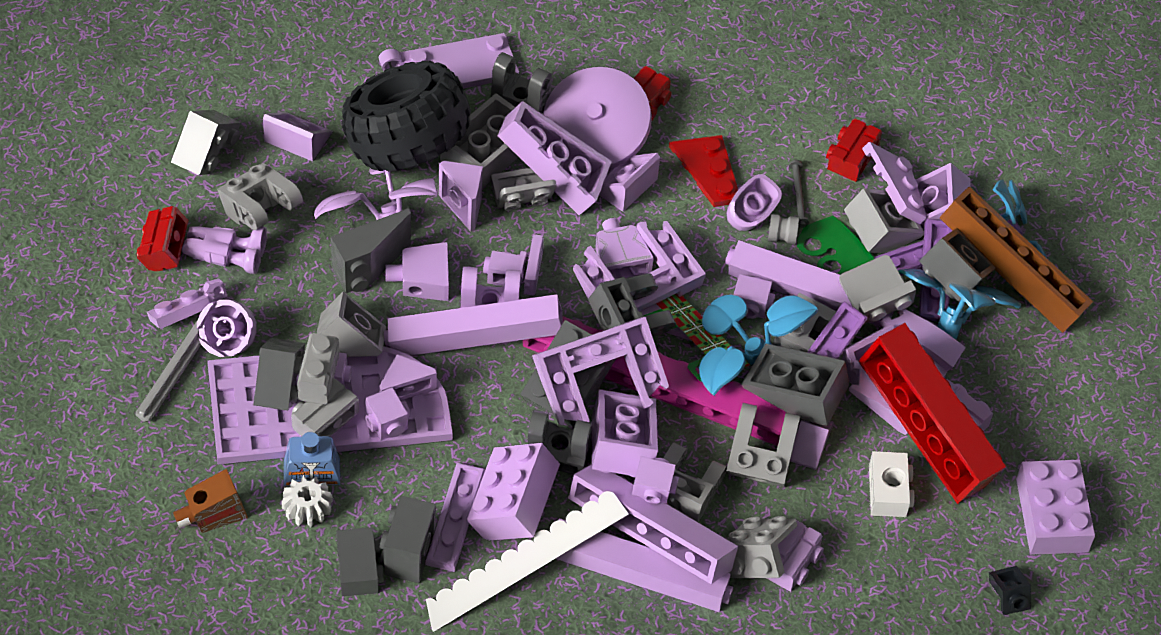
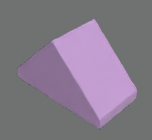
M397 354L380 384V392L393 387L399 400H403L435 390L437 387V372L435 368Z
M801 420L790 461L816 470L834 423L829 422L825 426Z

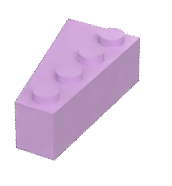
M522 101L505 117L498 137L543 181L556 180L557 186L554 192L578 215L582 214L597 201L612 161Z

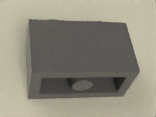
M373 527L336 530L342 597L378 593V583H384L382 565H376V557L381 556L380 539H374Z

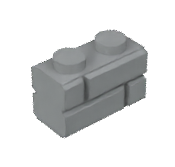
M317 333L309 335L297 381L299 400L324 405L328 403L339 359V338L336 336Z
M333 379L328 403L324 405L304 401L299 402L292 410V427L301 436L307 432H314L318 436L330 437L359 413V399L349 389H345V386L338 380Z

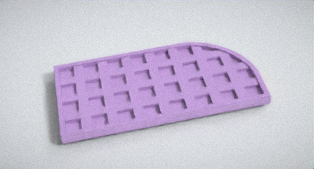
M384 346L379 356L347 357V365L352 366L350 383H344L345 389H349L359 399V413L330 436L334 441L337 452L453 440L448 400L440 381L437 379L435 390L403 399L410 410L408 430L397 437H389L381 441L376 431L372 432L367 425L366 398L380 392V384L397 354L416 362H421L406 353ZM259 356L208 361L218 465L284 458L289 438L302 437L293 429L291 417L293 408L301 400L298 399L297 403H293V406L288 411L253 405Z

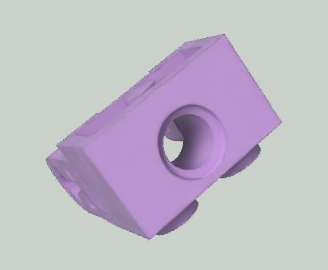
M463 267L461 308L519 300L521 270H506L505 286L491 287L477 284V267Z

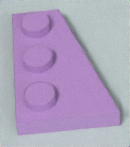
M869 142L862 149L866 156H871L875 160L876 165L873 168L876 174L882 176L889 186L886 188V191L900 215L921 224L927 218L924 209V202L917 188L918 183L912 172L911 163L905 157H898Z

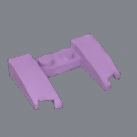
M668 221L663 222V230H648L646 222H639L637 224L640 235L660 267L650 272L658 285V289L649 296L633 300L639 312L676 293L680 297L702 286L706 273ZM591 246L587 247L584 252L588 260L581 268L577 264L573 267V271L587 298L591 296L600 283L614 280L612 274Z
M906 309L898 311L900 316L893 320L886 316L879 321V324L884 328L890 324L896 328L906 323L909 329L916 334L918 342L925 352L932 357L935 366L943 377L947 371L954 367L966 348L934 324ZM855 360L850 366V371L859 374L858 385H851L849 391L898 432L904 435L908 434L860 363Z
M641 317L532 355L545 393L559 425H564V419L573 421L578 419L590 422L573 373L624 356L644 408L654 403L649 396L660 385L664 389L669 387L646 317Z

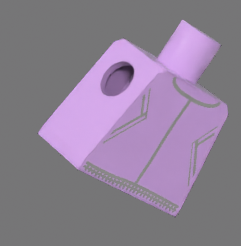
M616 218L605 220L602 224L604 230L596 234V254L614 279L634 277L652 272L653 256L636 226L620 227Z

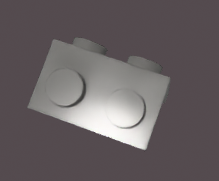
M531 168L492 174L490 177L497 208L504 207L506 211L516 210L521 207V204L531 203L532 206L546 204L548 199H551L557 186L556 180L543 181Z
M883 255L842 273L839 277V282L852 307L868 317L863 325L871 321H878L887 314L896 310H903L914 303L916 289L912 281L904 283L888 255Z
M755 516L745 519L743 524L726 538L738 546L732 571L729 572L731 574L730 578H780L785 571L778 544L797 527L796 519H786L785 516H777L771 519H760V517Z

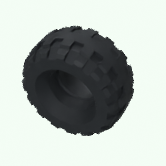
M422 60L421 62H408L398 67H391L376 76L370 77L362 85L357 86L343 104V120L341 124L350 148L358 160L361 159L365 166L373 170L394 172L405 168L411 169L427 161L430 162L438 158L442 153L452 149L455 143L461 141L467 132L466 129H468L470 124L469 116L471 109L458 76H455L454 72L450 71L442 63Z

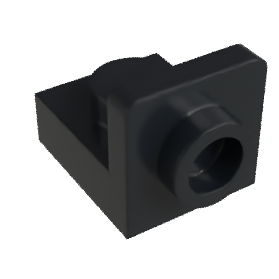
M1017 566L989 572V583L1001 598V611L1003 615L1031 609V584Z

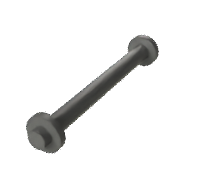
M795 159L789 163V168L793 169L799 217L798 225L804 228L809 224V219L805 217L800 178L802 162Z

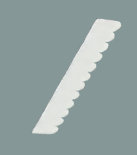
M603 492L598 498V503L595 501L586 502L582 507V512H570L566 517V522L558 520L552 523L550 532L547 530L538 531L534 536V542L524 540L519 543L518 552L513 549L505 551L501 557L502 562L498 559L490 560L485 566V571L482 569L473 570L469 575V581L466 579L457 580L453 584V591L451 589L440 590L436 600L432 598L426 599L433 632L627 516L628 512L613 492Z

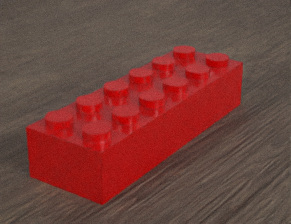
M906 323L879 336L858 362L955 502L959 504L984 489L1006 465L1003 463L1001 455L994 450L985 437L982 428L977 426L972 419L966 405L958 399L949 381L939 372L932 357L925 352L918 342L916 334L909 329Z

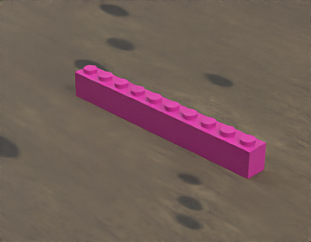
M563 316V322L567 320L592 335L603 331L584 325L581 321L571 320ZM556 335L523 340V347L538 353L546 351ZM658 352L669 387L664 389L660 385L650 397L735 430L742 404L756 405L757 411L751 436L778 446L787 412L744 389L743 385L735 381H730L713 396L706 389L703 382L699 381L689 371L688 363L674 360ZM624 356L616 358L605 379L637 391Z

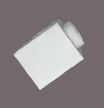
M872 451L869 463L872 516L906 517L909 507L914 506V490H909V482L913 480V465H908V453Z

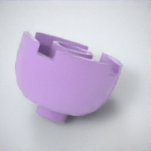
M219 300L208 304L200 313L197 321L201 345L209 353L218 357L235 356L246 351L253 343L257 333L256 320L252 311L246 305L235 300Z

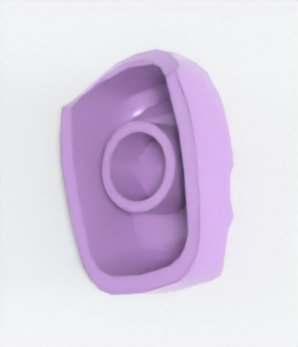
M755 175L732 198L726 213L727 221L738 231H748L755 228L771 214L779 203L782 196L780 188L766 175Z

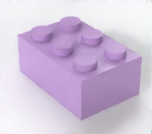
M598 390L592 414V469L600 470L604 473L613 472L636 477L640 457L656 458L658 452L656 399L650 398L654 403L644 408L640 396Z
M543 443L495 447L467 521L483 539L489 541L534 537L560 463Z
M1080 460L1022 462L1016 480L1030 555L1089 552L1095 533Z

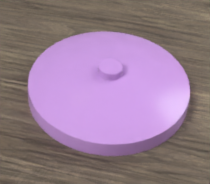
M608 67L586 68L563 79L551 92L543 112L545 117L611 160L609 169L626 163L640 151L648 138L652 122L649 101L639 83L628 74Z

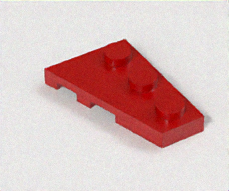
M722 135L669 142L671 151L677 155L683 167L694 178L697 186L712 206L729 205L738 191V187Z

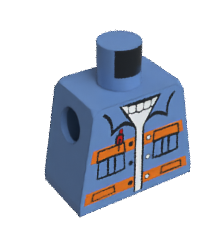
M307 432L302 437L289 438L284 457V486H290L292 479L300 483L303 475L307 478V481L317 477L319 484L326 482L327 485H340V458L332 437L318 436L314 432Z

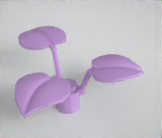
M370 168L369 172L372 175L383 172L386 175L391 202L382 205L380 213L363 193L348 191L324 199L316 207L314 216L317 219L327 211L362 200L375 215L376 220L402 211L401 197L415 195L437 196L435 181L432 178L406 184L401 189L394 191L391 172L386 170L377 171Z

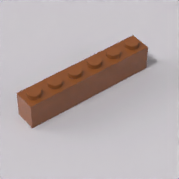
M971 187L965 189L941 215L940 219L951 230L958 228L996 267L995 271L1062 333L1093 302Z

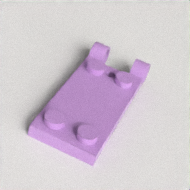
M505 33L404 52H399L396 49H387L379 55V61L383 71L390 68L388 62H391L392 67H398L408 62H421L422 60L433 61L434 63L439 62L446 65L450 71L454 72L455 76H458L463 89L492 83V70L498 55L501 52L513 55ZM516 65L515 72L519 74V71H518V68H517V65Z

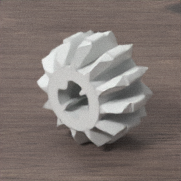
M303 475L300 483L292 479L290 488H284L282 509L286 511L288 521L295 519L299 527L304 520H307V524L311 528L313 519L323 523L324 515H330L333 497L331 492H328L326 482L319 484L317 477L307 481V478Z

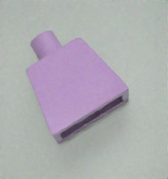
M447 242L405 248L402 250L401 265H385L386 282L403 281V296L448 301Z

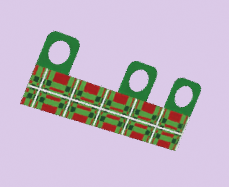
M677 293L656 303L661 309L643 315L647 316L669 310L676 322L674 328L679 327L705 355L714 348L722 347L727 350L731 346L721 335L708 333L703 327V317L683 296L679 297ZM699 359L689 363L688 369L702 382L700 374L696 371V367L702 360ZM745 360L744 367H747L750 364Z

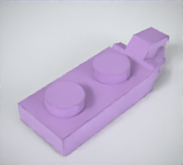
M219 278L207 281L204 287L199 288V290H188L182 293L178 299L171 302H160L154 306V309L147 311L148 317L154 325L162 329L201 312L208 304L227 297L224 283Z

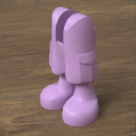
M191 226L188 229L187 239L184 241L182 252L193 257V259L223 267L229 266L232 263L244 268L247 273L256 274L266 247L267 228L262 226L257 230H253L250 237H237L235 230L230 228ZM234 249H235V250H239V251H242V252H245V253L233 252V251H234Z

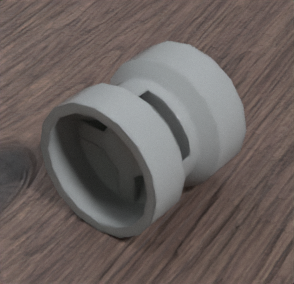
M771 214L768 241L777 242L778 240H784L787 244L795 245L799 217L781 218L780 215Z

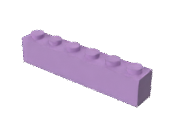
M591 464L574 474L569 499L583 507L589 501L598 503V498L603 492H613L628 512L627 516L612 524L616 528L710 584H713L732 571L738 549L737 545L666 503H649L641 497L633 496L632 490L634 485L613 472L604 473L600 470H594Z

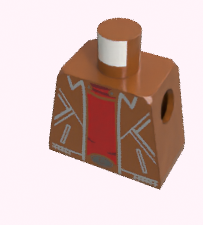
M227 469L187 489L184 494L189 505L173 512L179 528L197 522L202 533L248 518Z

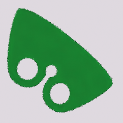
M834 215L806 225L797 239L799 250L809 256L822 255L829 248L835 249L836 254L822 257L818 261L817 267L824 269L823 265L825 262L830 260L837 261L841 265L840 271L836 273L839 275L874 260V257L867 251L862 242ZM810 238L817 239L821 242V248L816 251L807 250L804 247V242Z

